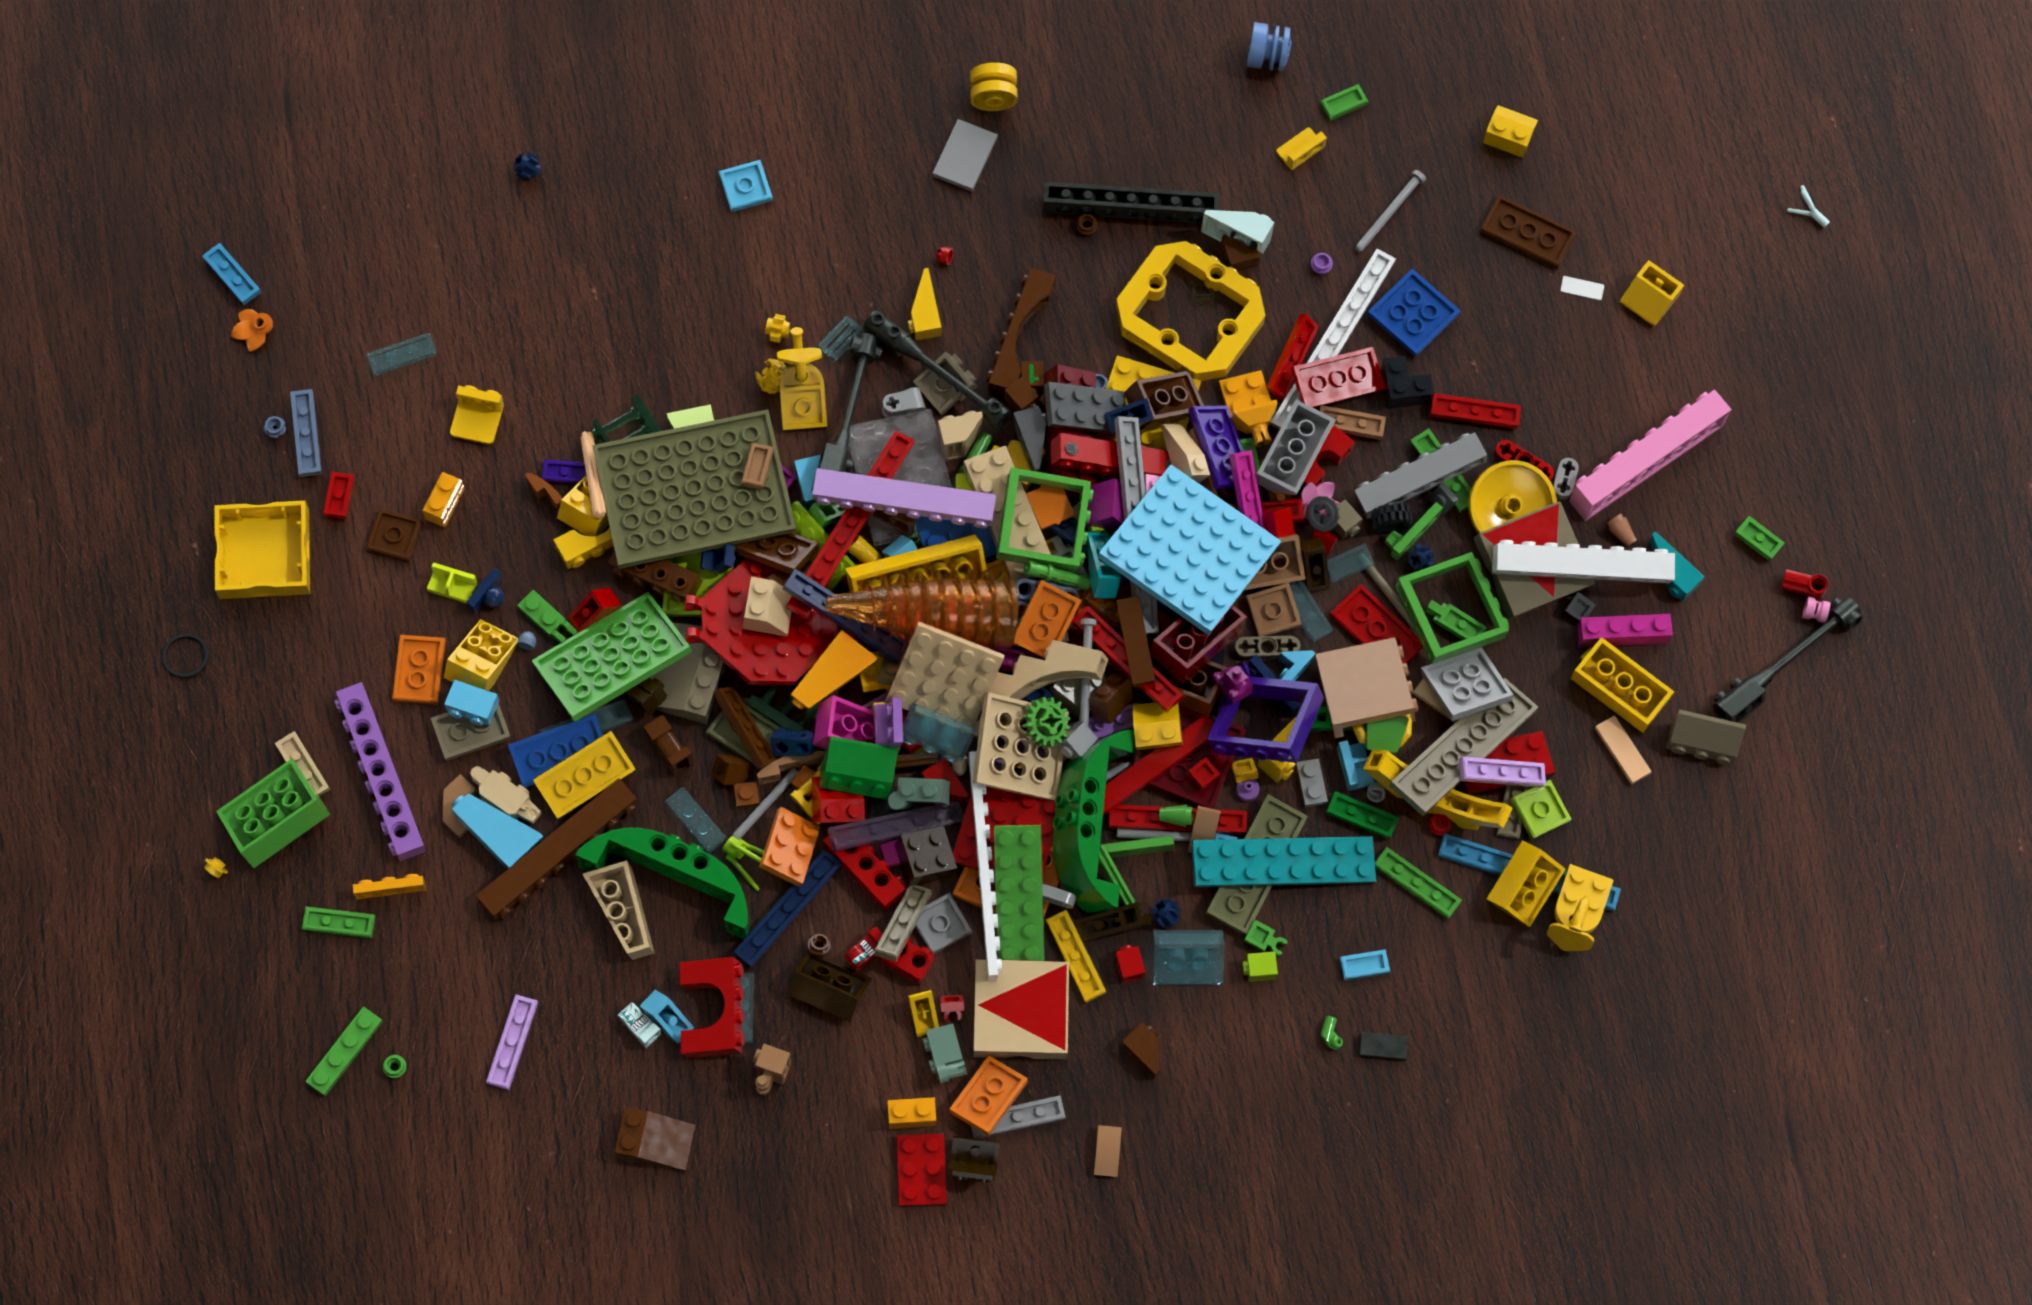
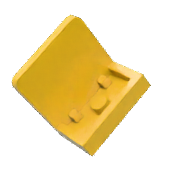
M470 385L465 387L458 386L456 392L458 405L450 429L451 436L489 445L492 444L504 407L502 395L493 390L481 391Z

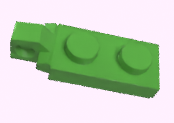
M1431 600L1426 607L1425 612L1434 617L1433 621L1437 625L1461 640L1482 634L1487 630L1485 625L1450 603L1449 605L1443 603L1441 606Z

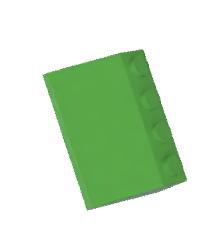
M293 758L216 811L238 850L253 868L330 815L324 803Z

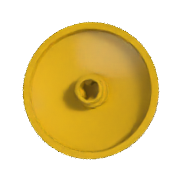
M1504 461L1484 470L1474 482L1468 501L1469 515L1475 530L1479 534L1556 503L1557 497L1551 481L1540 469L1523 461Z

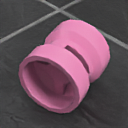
M1807 597L1802 618H1814L1817 622L1825 623L1830 610V602L1824 600L1819 602L1815 598Z

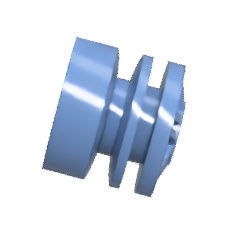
M1254 22L1247 67L1261 69L1264 60H1268L1269 71L1273 70L1274 62H1279L1277 72L1283 73L1291 48L1290 28L1285 27L1283 36H1279L1280 26L1276 25L1274 33L1271 35L1269 34L1268 24Z

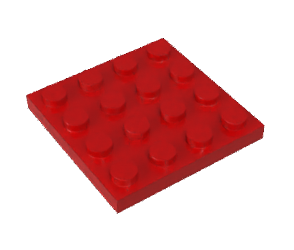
M986 786V794H982L983 803L987 802L988 816H984L985 825L989 824L990 838L986 839L987 847L992 849V861H988L989 869H993L995 875V825H1041L1042 874H1044L1053 843L1054 828L1052 824L1055 818V801L1043 800ZM971 791L953 856L956 865L978 870Z

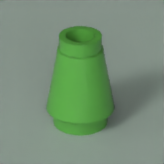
M1186 804L1160 808L1159 821L1182 827L1192 825L1193 807H1188Z

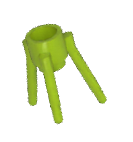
M731 836L723 847V851L727 853L725 859L737 868L756 891H759L758 885L737 862L736 858L741 859L745 854L760 863L762 858L751 851L763 855L764 850L748 844L742 839Z

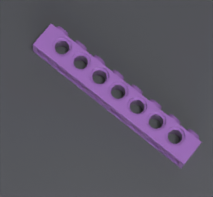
M360 682L336 691L338 699L334 700L338 712H344L346 717L342 722L346 733H352L353 740L350 741L354 754L359 752L361 760L357 761L361 773H367L369 780L365 781L368 792L369 794L374 793L377 801L373 802L377 815L382 814L384 821L380 824L384 834H390L392 842L388 843L392 855H397L399 860L403 861L426 852L363 683ZM361 708L359 714H350L352 709ZM362 728L369 729L365 735H359L358 731ZM370 748L377 749L374 755L368 756L365 754ZM376 769H384V773L382 775H373V772ZM384 789L392 790L389 796H381V792ZM391 810H400L396 817L388 816ZM400 830L408 831L405 837L399 838L396 836Z

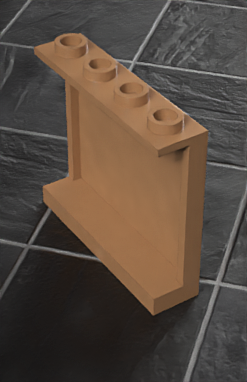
M1395 637L1315 654L1335 738L1344 737L1343 728L1402 715L1410 714L1412 722L1416 721L1415 712H1418L1416 698H1411V694H1414L1412 682L1406 679L1409 676L1407 663H1402L1401 659H1404L1402 645L1397 646Z

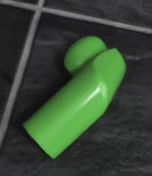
M1326 1016L1321 1038L1328 1048L1337 1050L1343 1045V1039L1339 1038L1334 1032L1337 1019L1332 1016Z

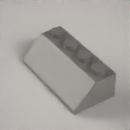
M1296 400L1257 472L1258 485L1275 493L1297 495L1336 419Z

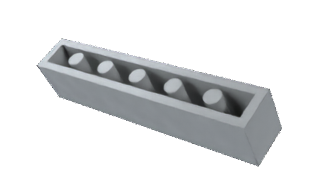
M1476 433L1463 434L1458 437L1456 442L1442 444L1437 448V451L1431 454L1429 452L1424 453L1410 464L1405 462L1391 473L1384 472L1376 480L1370 483L1366 481L1358 485L1357 489L1354 490L1355 497L1366 519L1371 518V511L1374 508H1378V506L1402 503L1486 463L1487 454Z

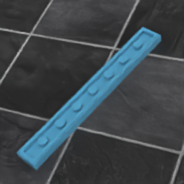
M1446 833L1443 836L1438 857L1501 876L1513 856L1512 854ZM1564 871L1552 893L1560 894L1566 871ZM1611 887L1604 909L1612 912L1615 911L1621 891L1620 888Z

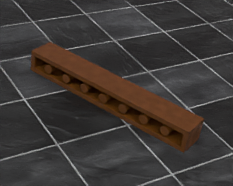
M617 779L476 895L478 902L495 921L500 918L502 920L511 914V909L514 906L526 902L531 892L535 889L540 890L548 882L547 879L553 874H560L570 860H576V853L584 844L607 830L611 831L616 828L619 820L625 815L628 817L633 814L638 805L635 795L620 779Z

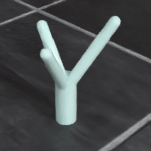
M1802 185L1800 193L1811 211L1788 208L1787 212L1811 216L1825 228L1830 221L1815 208L1808 192Z

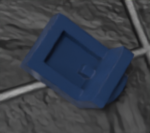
M725 544L717 550L702 551L700 568L716 574H722L732 568L736 559L734 554L735 546Z

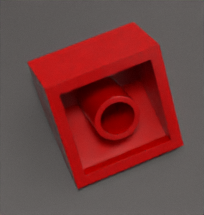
M812 777V823L865 822L863 795L820 788V777Z

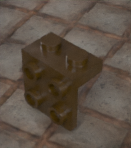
M953 1135L948 1174L957 1180H966L967 1177L976 1178V1181L981 1183H990L991 1180H996L1000 1141Z

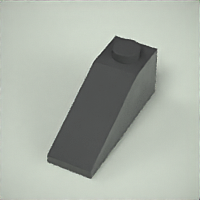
M1039 406L1014 412L1012 425L1030 471L1040 472L1045 429L1048 426L1046 414L1041 413Z

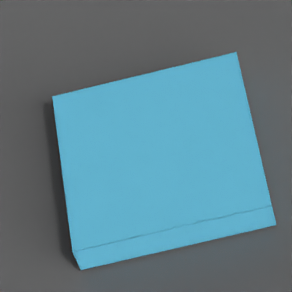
M761 160L719 171V177L731 212L773 201Z

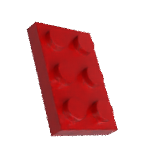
M944 1134L897 1135L899 1207L947 1205Z

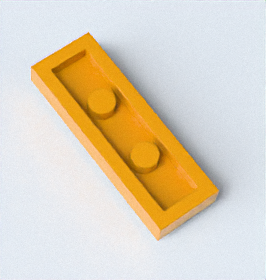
M408 874L405 878L400 879L385 877L382 878V881L377 882L361 880L358 884H353V894L356 900L426 891L424 878L418 874Z

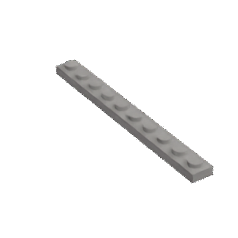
M1118 416L1114 419L1125 521L1145 497L1146 491L1139 420L1135 417ZM1130 581L1131 596H1139L1146 635L1156 636L1160 633L1156 598Z

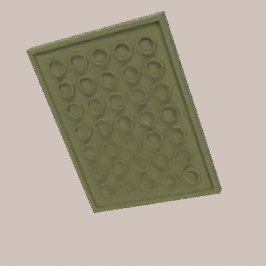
M769 410L592 445L619 569L722 548L725 544L736 545L797 532ZM752 443L774 447L764 490L741 486Z

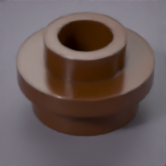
M1090 214L1081 215L1076 221V229L1082 235H1092L1097 230L1098 222ZM1087 223L1090 225V227L1085 228L1083 227V225Z
M823 934L813 935L807 943L808 951L814 956L826 955L831 947L830 941Z

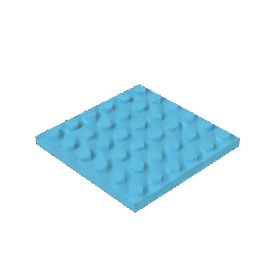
M1170 465L1101 549L1097 557L1204 633L1210 635L1280 545L1281 540L1179 469Z

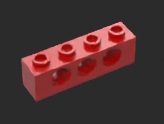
M843 822L823 840V847L842 863V867L886 912L904 896L906 892L904 886L906 884L900 876H894L889 871L890 866L882 858L879 860L873 854L875 851L867 842L863 843L858 838V832L851 825L848 827ZM849 845L857 848L854 853H847L844 849ZM869 862L872 864V867L868 870H863L860 864ZM879 878H884L888 881L885 886H878L875 882Z

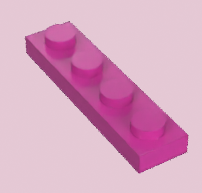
M1252 450L1229 454L1238 510L1265 529Z

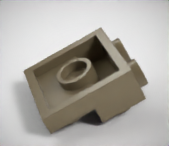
M944 352L935 361L970 389L975 390L978 387L974 383L977 380L976 377L969 370L965 372L961 368L963 362L957 355L953 354L951 356L949 353ZM929 368L913 381L942 415L959 400L963 401L966 398L965 395Z

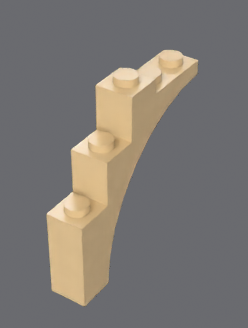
M1052 640L1051 645L1046 649L1045 661L1020 655L1018 661L1013 666V676L998 672L989 692L1021 700L1043 686L1066 679L1087 678L1102 680L1109 659L1102 651ZM1001 714V716H1000V722H1001V721L1003 720V718L1005 717L1004 714ZM981 716L974 726V735L977 739L979 737Z

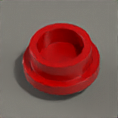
M1434 814L1430 818L1429 829L1433 834L1444 836L1445 833L1448 834L1451 830L1452 822L1446 815Z

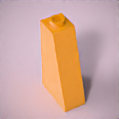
M841 630L791 693L792 703L800 710L805 708L809 711L874 665L878 658Z

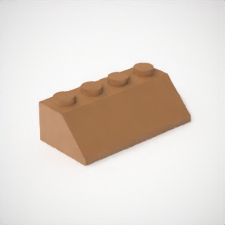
M1294 534L1278 538L1281 540L1280 545L1245 590L1305 580L1299 535Z

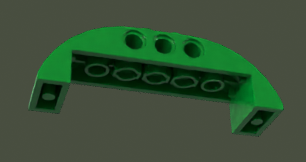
M1133 730L1121 731L1097 740L1082 757L1069 760L1062 772L1055 798V818L1052 824L1054 828L1052 846L1054 862L1063 887L1067 892L1076 896L1075 903L1089 915L1118 908L1120 885L1097 879L1108 762L1133 753Z
M621 828L598 835L584 844L576 853L579 868L588 872L605 867L611 853H614L727 902L731 905L724 918L725 931L743 940L749 935L747 905L742 887L735 875L725 864L704 852L703 848L697 844L691 843L688 845L674 834L668 836L650 829Z

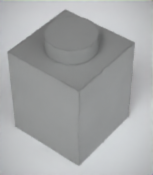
M1084 722L1072 725L1066 731L1068 736L1062 738V743L1057 745L1060 747L1061 753L1072 760L1082 757L1098 738Z

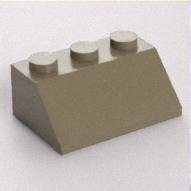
M1679 709L1671 722L1666 749H1671L1676 754H1692L1698 759H1714L1716 762L1724 765L1733 764L1738 756L1746 725Z

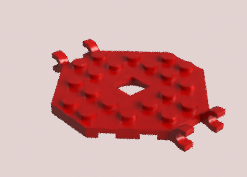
M744 559L702 598H698L695 595H686L684 611H701V631L697 628L687 627L685 640L688 644L702 643L708 649L711 648L719 655V659L732 670L735 669L742 675V679L749 685H796L838 635V625L812 609L806 619L797 614L791 615L788 636L742 629L751 577L767 579L768 576L779 571L754 560ZM851 598L843 599L852 605ZM844 631L846 634H848L850 637H852V638L855 640V636H854V635H852V634L849 633L848 631Z

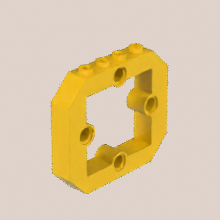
M1187 241L1155 246L1116 300V312L1123 337L1176 371H1189L1192 378L1201 381L1226 377L1263 326L1266 316L1260 288L1253 280L1242 277L1234 268L1226 267L1220 263L1217 257L1207 255L1198 245L1190 244ZM1174 264L1179 265L1204 281L1205 286L1209 290L1220 291L1244 307L1236 320L1224 319L1220 322L1217 330L1218 344L1207 360L1181 345L1176 331L1172 329L1159 331L1136 316L1148 299L1158 301L1164 297L1167 284L1165 276ZM1216 274L1219 275L1221 278L1214 279L1211 277V275ZM1156 284L1160 286V288L1153 289L1150 287V285ZM1229 330L1233 335H1226L1223 332ZM1168 340L1172 342V345H1164L1162 342Z

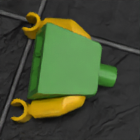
M1407 714L1355 725L1352 728L1358 742L1365 749L1397 753L1399 748L1412 735L1411 715Z

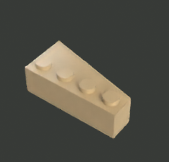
M628 861L584 873L585 880L629 957L634 960L654 954L633 869Z

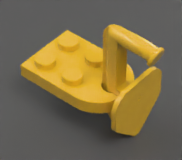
M799 327L792 328L790 333L792 335L793 349L777 352L778 361L792 364L783 371L779 381L783 430L827 427L823 376L818 368L809 364L822 358V351L819 348H803V329Z
M1572 864L1569 865L1554 912L1557 923L1550 924L1547 930V936L1561 950L1569 952L1591 949L1594 938L1589 933L1596 929L1601 920L1614 881L1613 879Z

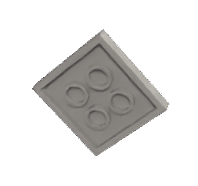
M1482 647L1421 667V675L1451 721L1513 701V693Z

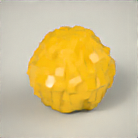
M769 358L767 361H764L770 367L763 369L762 374L764 376L755 371V375L762 391L775 394L780 392V377L787 367L783 362Z

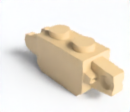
M479 766L471 770L472 781L479 786L481 799L485 803L516 820L520 817L532 824L542 814L531 802L528 795L530 792L520 784L515 786L511 783V778L505 773H497L494 770L489 773Z

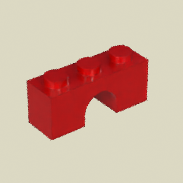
M1335 425L1330 430L1300 488L1302 490L1309 482H1312L1317 487L1324 481L1326 472L1319 467L1317 463L1319 460L1327 458L1339 465L1353 450L1355 442Z

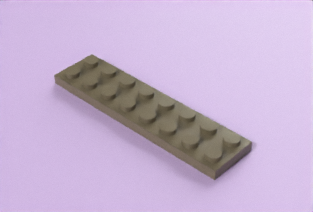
M1506 678L1503 680L1513 693V701L1460 718L1390 783L1389 786L1422 816H1425L1461 782L1459 759L1461 757L1487 758L1539 708Z

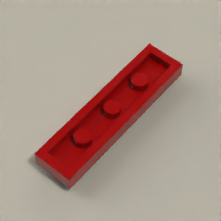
M1307 314L1299 315L1266 386V389L1279 400H1284L1288 395L1294 382L1291 368L1302 364L1319 327Z
M1434 393L1430 417L1518 429L1521 405Z

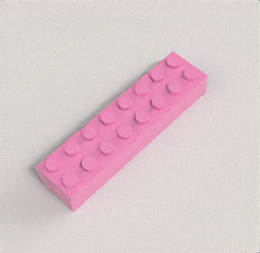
M1713 390L1709 394L1704 392L1696 399V403L1685 405L1679 411L1680 414L1665 419L1662 422V426L1657 430L1655 427L1649 430L1644 435V439L1633 441L1628 445V450L1623 453L1619 451L1610 458L1609 463L1598 465L1592 471L1593 474L1588 477L1584 475L1575 482V488L1571 491L1572 495L1569 502L1581 517L1587 521L1723 427L1732 409L1717 391Z

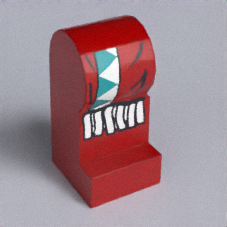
M876 926L844 956L855 971L861 970L878 957L875 956V949L883 934Z

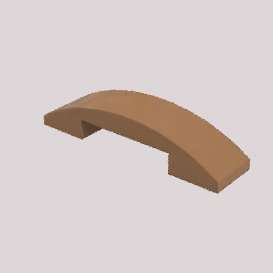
M815 751L813 754L803 757H782L757 773L758 784L781 781L780 772L802 768L804 765L808 767L822 764L826 751Z

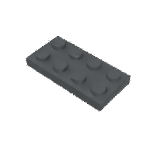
M1056 382L1044 384L1048 427L1116 435L1111 433L1105 413L1126 406L1125 391Z

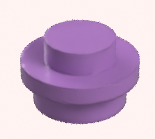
M1318 253L1313 256L1311 268L1314 272L1326 274L1332 269L1333 261L1328 254Z

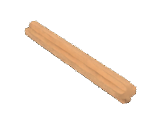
M584 431L580 438L592 512L595 518H604L606 509L592 446L595 445L592 432Z

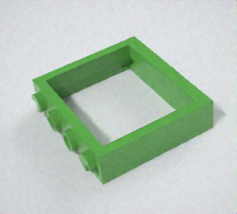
M1011 467L1007 477L996 559L1026 564L1030 560L1043 565L1051 564L1054 568L1076 573L1079 566H1083L1085 553H1081L1082 545H1086L1088 532H1085L1084 529L1085 524H1089L1091 511L1087 510L1088 503L1092 502L1094 490L1090 489L1091 481ZM1018 481L1081 492L1072 558L1009 547Z
M1472 552L1400 577L1395 585L1431 664L1503 640L1509 632V623L1505 617H1502L1500 604L1496 597L1493 598L1490 591L1489 580L1484 578L1481 572L1480 561L1474 557ZM1466 566L1495 629L1440 648L1412 585Z

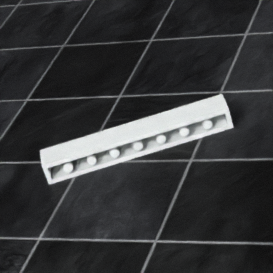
M1500 540V543L1493 546V574L1670 583L1675 580V553H1668L1667 549H1655L1654 552H1646V548H1632V551L1624 550V547L1613 546L1610 549H1602L1600 545H1589L1588 548H1580L1579 544H1566V547H1558L1557 543H1544V546L1535 545L1536 542L1532 541L1513 544L1512 540Z

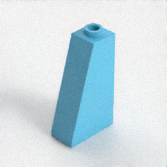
M469 793L465 797L461 795L452 804L454 806L452 814L507 870L543 841V835Z

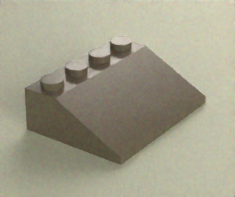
M673 623L684 639L687 634V627L697 628L701 631V626ZM702 643L689 644L692 650L690 654L651 676L650 679L657 678L665 686L663 690L667 694L666 700L661 705H658L657 711L707 725L716 698L713 693L719 689L726 664L719 659V655L711 648L708 649Z

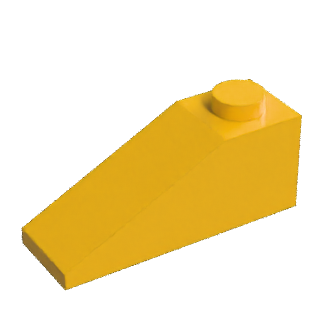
M924 268L911 311V320L908 321L910 334L914 333L915 341L941 336V323L929 268Z

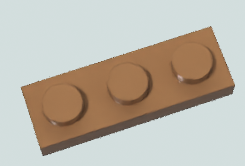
M1320 406L1319 411L1336 419L1334 425L1345 434L1382 440L1386 421L1385 416Z

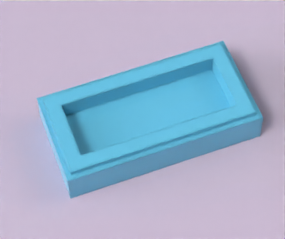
M1386 949L1340 957L1344 981L1390 973Z

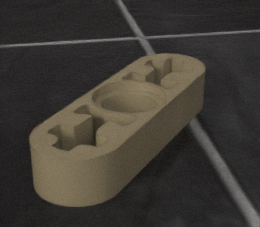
M1294 636L1241 637L1235 644L1234 652L1238 658L1243 660H1250L1256 654L1260 659H1279L1281 652L1290 651H1288V648H1281L1280 652H1277V642H1280V647H1286L1287 643H1291L1294 647L1293 651H1299L1300 641ZM1255 643H1258V645H1257V653H1254V651H1255V648H1254ZM1263 643H1271L1274 650L1270 653L1263 652L1261 649ZM1242 644H1246L1250 648L1247 653H1243V649H1239L1242 647Z

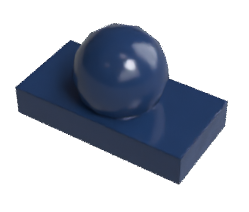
M494 568L489 572L467 601L469 611L476 615L483 604L490 608H497L503 604L505 599L504 592L497 587L502 581L500 571Z

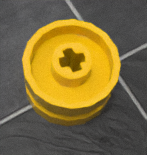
M985 63L974 67L970 71V86L972 87L970 90L971 104L975 108L984 111H1001L1013 107L1018 100L1016 88L1017 71L1015 68L1004 63Z

